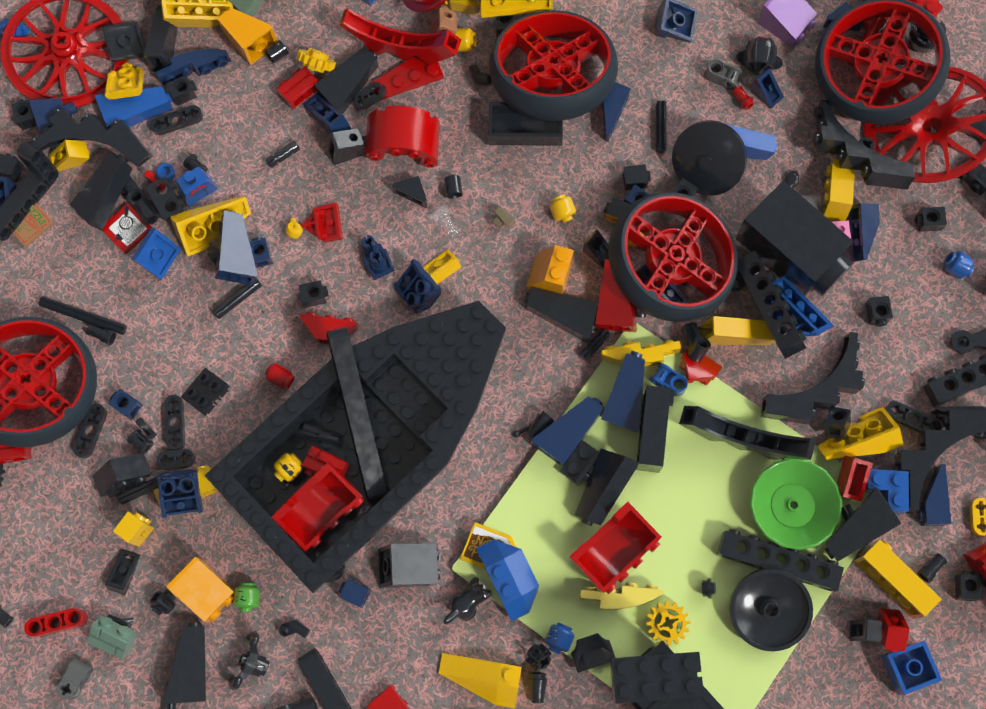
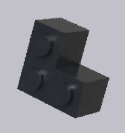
M144 453L108 460L92 477L100 497L107 495L114 497L120 494V490L130 484L137 486L145 483L146 478L152 473Z

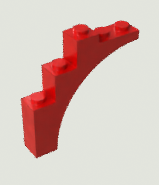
M349 8L344 10L339 26L363 41V47L366 46L369 51L373 50L377 56L390 51L402 60L417 56L429 65L456 56L462 40L449 30L436 33H412L396 30L375 23Z

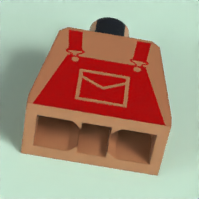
M439 6L430 22L429 33L449 30L456 34V13L449 10L447 6Z

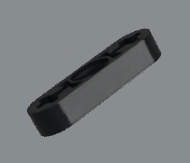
M191 105L153 118L150 122V127L156 135H164L199 123L203 119V113L198 106ZM195 111V112H196V117L193 118V117H192V112ZM181 117V122L173 124V118ZM158 123H161V124H162V125H161V129H158V128H157V127H158Z
M170 395L165 400L166 445L171 450L183 449L185 446L184 402L177 395ZM173 400L179 403L175 406V411L177 413L180 412V414L174 413L173 407L170 406V404L173 403ZM173 418H179L180 424L176 428L170 426ZM171 431H180V433H176L177 439L180 440V442L177 443V446L171 443V441L175 440V435L173 433H170Z
M893 401L885 407V410L895 422L920 434L923 430H929V427L925 425H930L931 423L935 430H941V424L937 419L900 402ZM897 407V412L899 413L893 415V411L890 408ZM909 414L917 417V424L909 423Z
M100 404L91 405L73 447L74 454L82 459L92 455L107 417L106 408ZM98 410L102 412L101 415L97 416L93 414L94 411ZM90 419L98 422V425H96L93 422H90ZM94 426L95 433L92 436H87L86 429ZM83 437L87 440H91V443L84 441ZM85 446L87 451L81 452L79 448Z

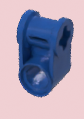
M659 363V368L649 380L657 387L671 388V394L674 396L683 395L688 385L687 379L666 364ZM675 382H680L683 385V388L676 389L673 386V384Z

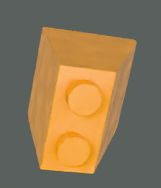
M230 8L217 18L226 38L250 65L266 54L265 49L277 42L274 30L270 24L236 9Z
M554 245L536 253L526 289L531 290V287L563 294L572 267L574 250Z
M194 557L166 586L197 616L208 623L210 621L214 622L221 615L220 611L223 607L230 606L234 601V589L205 560Z

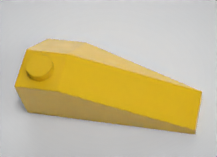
M245 196L187 210L170 217L175 233L187 257L206 250L210 246L209 243L218 237L219 222L224 211H234L243 214L244 219L251 214Z
M881 407L862 415L860 421L856 424H850L845 440L830 437L818 445V449L826 460L844 458V456L855 457L886 453L904 446L900 427L888 412Z
M442 653L439 668L440 675L494 705L515 709L522 667Z

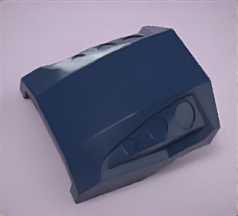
M412 259L409 267L393 285L406 304L412 307L416 313H421L432 307L441 295V287L436 284L416 259Z
M189 469L169 472L157 477L162 518L177 514L203 512L198 470Z

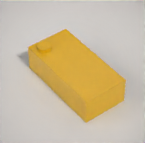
M879 539L870 543L853 561L913 619L926 617L942 599L891 551L892 547L886 541Z

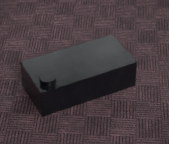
M647 385L645 389L637 452V462H639L636 470L659 473L663 468L669 406H673L674 395L670 394L671 388Z

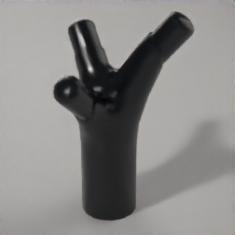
M111 614L107 616L122 626L131 627L132 624L130 622H134L133 618L121 619Z

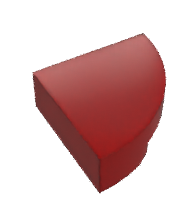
M150 170L144 173V177L150 183L159 180ZM162 184L158 188L163 191L166 185Z

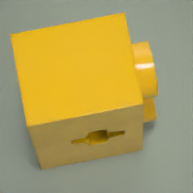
M127 512L113 532L126 542L140 547L154 527L150 525L151 520L138 512L135 514Z

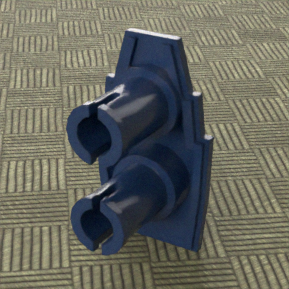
M367 235L368 239L364 237L361 241L363 249L361 253L364 258L362 261L372 278L377 280L395 271L386 248L383 249L381 244H378L371 235Z

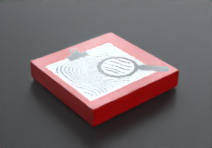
M127 203L106 222L102 231L127 254L146 237L152 227L146 225L139 214Z

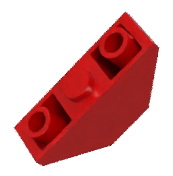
M313 312L300 313L302 322L317 343L328 344L327 331L346 327L349 336H351L359 328L357 322L352 318L345 317L342 320L336 319L332 315L322 317L317 316Z

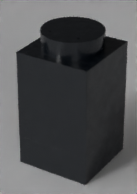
M784 180L744 219L735 238L750 252L756 251L758 256L763 255L767 267L779 278L785 276L804 296L814 289L823 297L855 263L845 255L854 241Z

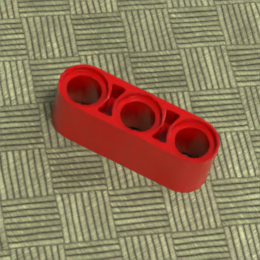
M71 608L31 618L25 623L24 631L31 637H44L82 627L87 623L88 615L82 609ZM75 613H78L79 620L74 623L73 616ZM56 618H59V626L55 628L53 622ZM36 623H39L40 629L35 633L34 626Z

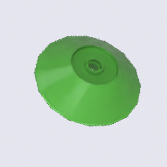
M789 458L776 461L759 474L752 486L750 508L754 522L766 538L781 547L796 550L816 547L832 536L841 520L843 502L838 485L825 469L809 460ZM791 502L796 504V509L790 507Z

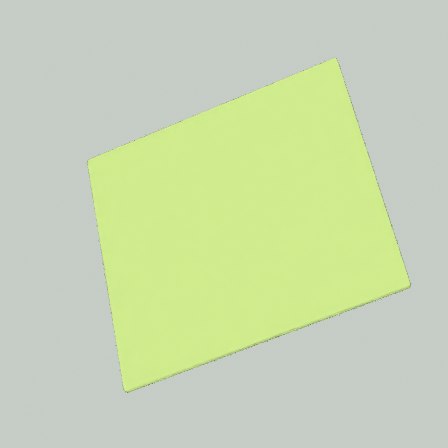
M637 324V332H623L614 345L615 347H620L625 342L634 341V343L640 342L641 349H644L643 347L646 345L655 344V346L662 345L664 341ZM679 352L663 356V364H666L686 378L685 371L678 366L682 361L681 357L683 354ZM603 360L564 414L588 396L592 399L593 397L599 399L603 403L602 406L606 407L622 365ZM658 365L645 367L643 394L647 385L656 386L649 378L655 374L659 368ZM717 377L711 380L708 385H704L700 381L688 383L685 393L681 396H674L673 406H669L663 468L659 473L635 470L601 526L595 523L589 526L582 523V518L575 515L587 482L585 484L581 482L577 486L559 473L562 466L537 450L483 524V526L512 536L516 547L522 549L539 584L530 612L518 619L544 639L550 626L553 624L557 625L558 622L572 628L571 632L574 633L575 637L569 651L563 652L571 659H573L571 653L575 650L577 640L599 633L604 639L610 640L616 658L641 656L650 646L660 640L659 638L652 640L654 634L647 632L651 627L645 625L646 622H650V619L646 617L647 614H653L651 608L658 609L657 603L659 602L662 606H664L665 601H669L670 606L677 602L676 608L683 606L682 613L689 614L685 620L691 621V624L686 625V628L690 631L683 633L686 637L684 640L678 638L679 644L671 641V646L668 647L674 653L700 652L702 672H697L698 677L702 676L703 686L724 709H755L797 644L781 651H763L752 647L739 636L730 618V599L737 584L745 576L759 569L716 555L722 533L725 530H738L741 532L740 535L746 537L748 535L757 536L760 538V541L765 543L771 541L764 536L754 522L750 508L752 486L759 474L774 462L781 460L768 459L755 451L739 450L726 442L710 441L681 426L679 422L684 406H699L718 416L753 428L789 436H803L780 420L761 417V407ZM675 382L673 384V386L676 389L683 388V385L680 382ZM602 413L583 441L597 451L605 449L637 461L640 429L638 433L604 421L601 419ZM815 445L812 458L809 461L825 469L837 484L842 463L837 459L826 460L818 446ZM864 492L862 502L870 493ZM841 496L842 507L845 508L847 514L848 511L845 505L851 504L854 511L862 503ZM629 502L662 536L658 541L661 545L653 552L650 550L641 557L643 562L636 569L631 567L627 571L629 575L621 583L617 580L615 582L617 585L615 590L620 594L621 587L626 586V583H636L639 588H646V585H656L658 590H663V594L650 602L636 607L620 610H600L599 601L579 599L580 591L585 590V587H596L597 591H602L569 556L605 525L625 503ZM791 502L790 507L796 509V504ZM841 514V520H840L838 526L836 527L834 533H835L836 530L845 522V520H844L842 514ZM827 540L816 547L799 550L800 554L806 556L807 553L819 556V560L825 562L827 559L836 561L835 558L831 559L825 551ZM737 542V550L745 552L746 547L744 543ZM757 548L756 555L763 559L765 552L763 549ZM860 549L838 561V566L844 567L843 574ZM780 554L776 555V562L783 565L785 562L784 557ZM460 555L452 567L453 571L468 582L474 577H478L479 583L481 582L485 585V590L490 589L492 591V595L489 598L504 608L487 570L460 560ZM797 560L795 563L796 568L799 571H803V562ZM817 566L815 573L817 576L822 577L824 571L821 567ZM707 578H711V581L716 584V594L712 595V599L702 595V580H707ZM803 583L812 599L813 621L831 592ZM666 609L670 615H678L676 612ZM659 613L655 617V625L659 623ZM665 618L666 622L663 623V625H661L660 628L663 626H668L669 629H671L670 625L674 621H676V619L667 620V618ZM681 622L677 624V634L681 629ZM662 630L658 632L664 637H670L667 632ZM610 662L588 669L590 673L612 688Z

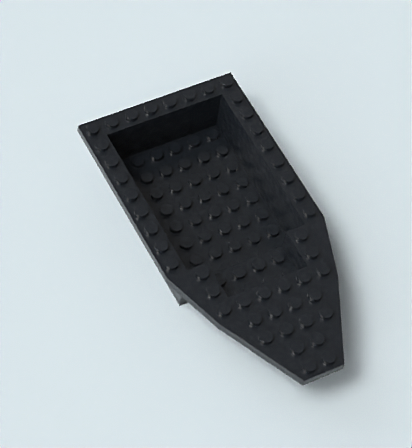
M475 301L392 327L352 346L388 493L381 500L368 503L332 359L215 465L205 477L314 594L448 466L478 409L506 327L480 301ZM306 423L320 428L324 426V429L341 433L338 445L323 440L319 442L316 438L302 435L301 429L303 424ZM311 446H315L349 463L344 477L363 495L362 499L364 501L356 509L352 507L353 510L347 516L341 515L337 519L339 523L332 530L328 528L320 537L322 541L314 549L310 547L304 551L271 517L310 476L306 475V470L303 469L292 482H287L285 479L281 482L274 475L276 471L274 463L285 453L290 455L294 453L303 463Z

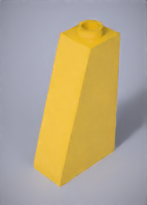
M713 316L698 326L702 337L707 338L711 345H771L775 343L766 322L763 320Z

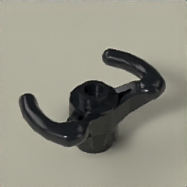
M256 631L250 632L246 637L250 641V651H247L246 654L243 653L239 659L238 665L241 666V673L236 677L231 676L229 678V687L232 690H237L241 686L242 681L251 674L257 677L260 675L264 676L268 670L270 661L258 653L259 634Z

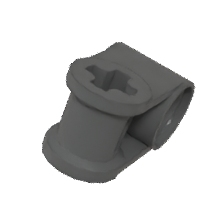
M717 59L710 61L705 71V78L708 81L730 90L736 89L738 77L742 75V70L739 67Z
M74 658L57 686L58 696L69 700L77 698L85 683L89 680L93 667ZM67 686H69L71 693H68L66 690Z

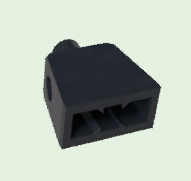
M358 129L330 133L328 150L333 164L337 165L362 156L366 135L361 136Z

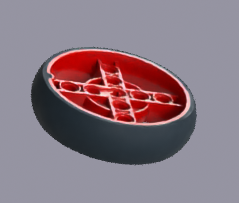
M865 0L843 11L824 31L815 56L816 78L825 98L836 110L845 116L870 124L894 123L919 113L936 98L949 73L950 47L941 24L930 12L916 3L908 0ZM880 17L890 18L884 33L871 35L863 42L841 36L849 28L865 20ZM909 23L919 28L931 41L935 52V65L911 58L910 51L902 40ZM893 26H900L901 28L898 29V30H895V29H893L892 27H893ZM892 42L894 45L886 46L885 43ZM845 47H849L851 50L846 52L842 49ZM861 53H867L868 56H867V57H861L860 54H861ZM830 56L853 64L855 73L862 81L854 100L845 95L834 83L830 74ZM898 64L904 65V68L898 69L895 66ZM915 70H920V71H922L923 73L920 74V75H917V74L914 73V71H915ZM877 75L879 76V78L873 80L870 78V76ZM901 80L924 86L919 93L903 102L885 106L873 105L880 88L891 87ZM870 92L872 95L864 96L863 93Z
M546 10L525 15L512 22L500 33L492 47L489 71L494 88L503 101L511 108L534 119L562 121L582 116L605 100L616 81L618 60L611 39L595 22L582 15L568 11ZM557 37L570 39L572 41L568 43L555 40L546 41L544 38ZM519 47L528 56L526 66L508 75L503 68V63L508 55ZM597 55L603 63L604 70L590 84L579 73L581 63ZM539 87L551 90L561 89L565 94H544L533 90Z
M662 192L637 200L620 215L613 227L609 240L610 269L617 286L635 307L652 317L675 322L698 319L718 308L734 285L738 269V256L733 236L723 219L711 207L689 195ZM662 211L674 213L686 219L679 229L670 228L659 231L639 216L649 212ZM701 231L707 237L714 250L717 272L701 261V250L696 242V238ZM628 239L645 251L646 264L651 272L645 284L637 276L631 264L627 247ZM688 282L707 296L704 300L693 304L676 303L660 297L668 284L677 285Z
M17 317L0 322V344L22 336H43L53 339L38 354L21 353L11 356L0 347V355H2L0 358V407H2L0 411V424L16 408L30 410L41 406L56 419L48 424L32 429L15 430L0 427L1 445L19 448L35 447L63 437L83 420L96 394L97 369L87 345L68 327L40 317ZM55 351L59 352L57 356H50ZM74 353L80 364L82 381L76 399L70 404L55 391L57 384L55 370ZM45 365L44 369L36 370L38 366ZM17 367L15 371L8 372L9 368ZM39 391H46L43 396H37ZM17 393L14 398H8L9 394ZM56 402L61 403L57 408L51 407Z

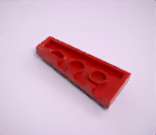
M413 56L372 83L378 82L386 87V95L381 99L384 100L442 80L444 75L438 62L429 65L419 57ZM376 87V92H374L373 94L379 95L378 91L380 90V88Z

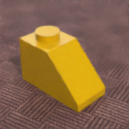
M64 140L49 155V160L58 171L81 166L89 159V150L87 149L86 141Z

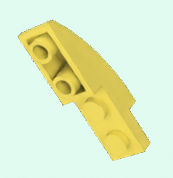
M626 583V586L621 587L620 594L615 589L610 594H607L606 592L597 591L596 587H585V590L580 591L579 599L599 601L600 610H620L650 602L661 596L663 590H658L656 585H646V588H639L636 583Z

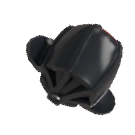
M758 36L748 41L746 49L736 55V61L740 65L748 66V70L753 72L754 75H760L767 68L777 70L783 65L782 59L777 56V47L771 38Z

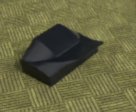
M599 633L578 639L575 650L571 653L577 673L609 663L610 658H616L610 640L604 639Z

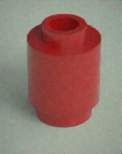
M278 363L271 364L265 372L267 375L266 379L282 389H289L295 380L292 372Z

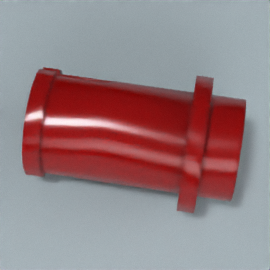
M742 86L734 89L732 94L740 102V107L745 110L750 109L754 105V99L748 96Z

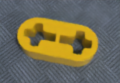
M977 498L971 501L969 506L970 527L973 534L981 537L986 535V499ZM979 502L981 506H984V509L981 510V516L980 510L975 507ZM980 519L981 524L985 526V529L982 530V532L981 529L977 528V525L980 524Z

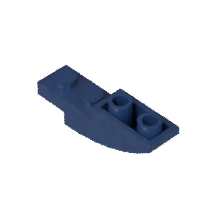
M195 50L170 58L172 65L157 71L156 74L164 86L166 83L180 77L189 76L194 71L197 72L198 76L207 75L218 67L226 66L231 62V59L226 50Z

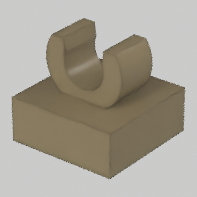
M499 206L495 210L498 217L492 223L499 229L504 225L512 227L516 223L505 208Z

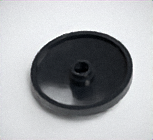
M705 120L690 125L678 136L672 150V164L678 179L681 181L684 178L696 186L698 194L706 196L720 195L732 189L744 175L747 166V151L739 134L730 126L719 121Z
M764 568L748 574L737 584L730 599L729 611L735 630L745 642L763 651H781L794 646L806 635L813 618V603L807 588L794 575L781 569Z

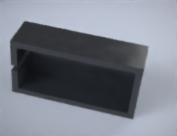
M489 102V145L562 146L563 120H538L517 112L505 102Z
M700 652L610 658L614 704L704 697L702 676L698 677L697 672H702Z

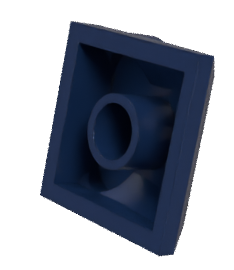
M663 0L658 9L655 24L656 33L662 38L670 36L685 42H692L698 9L677 0Z

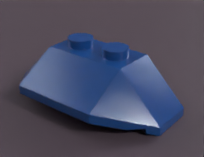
M785 276L773 282L774 285L778 284L783 293L780 295L781 300L786 299L791 309L788 310L789 315L794 314L798 325H796L797 330L801 329L805 336H818L833 327V324Z
M495 539L477 547L479 556L511 622L528 614L534 602L539 584L522 549Z

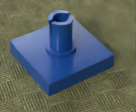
M151 228L133 255L132 260L156 278L162 280L181 248L158 230Z

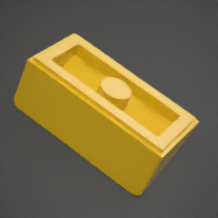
M447 249L423 268L436 284H439L461 268L457 257Z

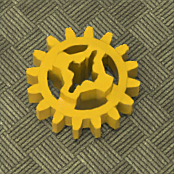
M309 48L308 51L304 49L298 50L296 59L304 63L303 66H306L308 69L324 73L325 70L330 72L335 69L336 62L330 59L329 55L325 52Z
M665 601L664 606L659 602L657 603L658 609L651 608L653 614H647L646 617L650 619V622H646L645 625L651 627L647 632L654 634L652 640L659 638V641H666L667 645L671 646V641L679 644L678 638L683 640L686 638L683 633L690 631L686 628V625L691 624V621L685 620L689 614L682 613L683 606L676 608L677 602L670 606L669 601ZM666 609L672 610L678 615H670ZM659 613L660 620L655 625V617ZM665 618H667V620L676 619V621H674L670 625L671 629H669L668 626H663L660 628V626L666 622ZM681 622V629L677 634L676 627ZM661 630L667 632L670 637H664L658 632Z

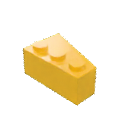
M833 158L831 165H827L825 171L827 179L824 184L825 194L823 197L822 214L831 222L846 221L853 205L855 170L840 168L839 160Z

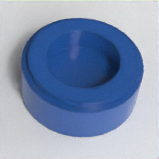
M163 163L157 167L156 176L158 179L167 177L168 180H173L175 170L172 165Z

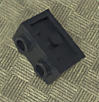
M966 157V158H965L962 162H960L956 167H958V166L962 165L963 163L967 162L970 158ZM982 164L958 177L960 180H964L970 186V189L980 196L986 191V168Z
M582 440L559 473L577 486L581 482L585 484L590 477L589 471L594 466L600 450L597 451Z

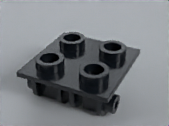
M205 368L181 398L206 416L215 407L212 405L213 403L218 405L215 402L216 399L221 401L222 399L219 396L223 398L229 392L228 388L230 386Z

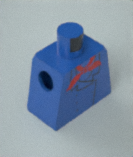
M200 167L186 171L183 176L176 180L178 192L188 207L218 190L210 175Z

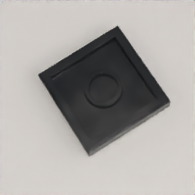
M137 21L101 27L111 63L144 57L145 44Z

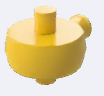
M291 218L290 222L286 225L285 232L289 237L297 239L302 235L303 228L300 224L296 223L295 218Z

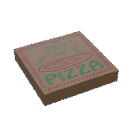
M37 204L31 206L30 212L13 232L25 247H28L54 224L52 219Z

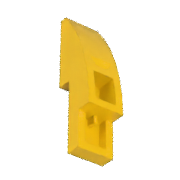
M667 340L662 345L655 346V344H650L641 349L640 342L634 343V341L623 343V346L615 347V345L605 347L601 352V359L622 365L626 353H631L633 350L643 354L642 358L645 359V367L656 366L664 362L663 356L679 353L681 345L679 341Z

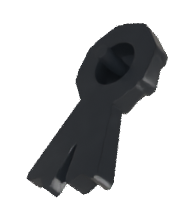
M986 329L973 335L965 330L955 332L950 340L952 349L959 354L971 352L974 347L986 348Z

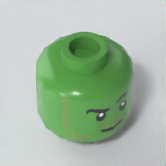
M240 583V586H237L234 590L233 605L240 608V612H252L253 608L259 607L260 589L254 583Z

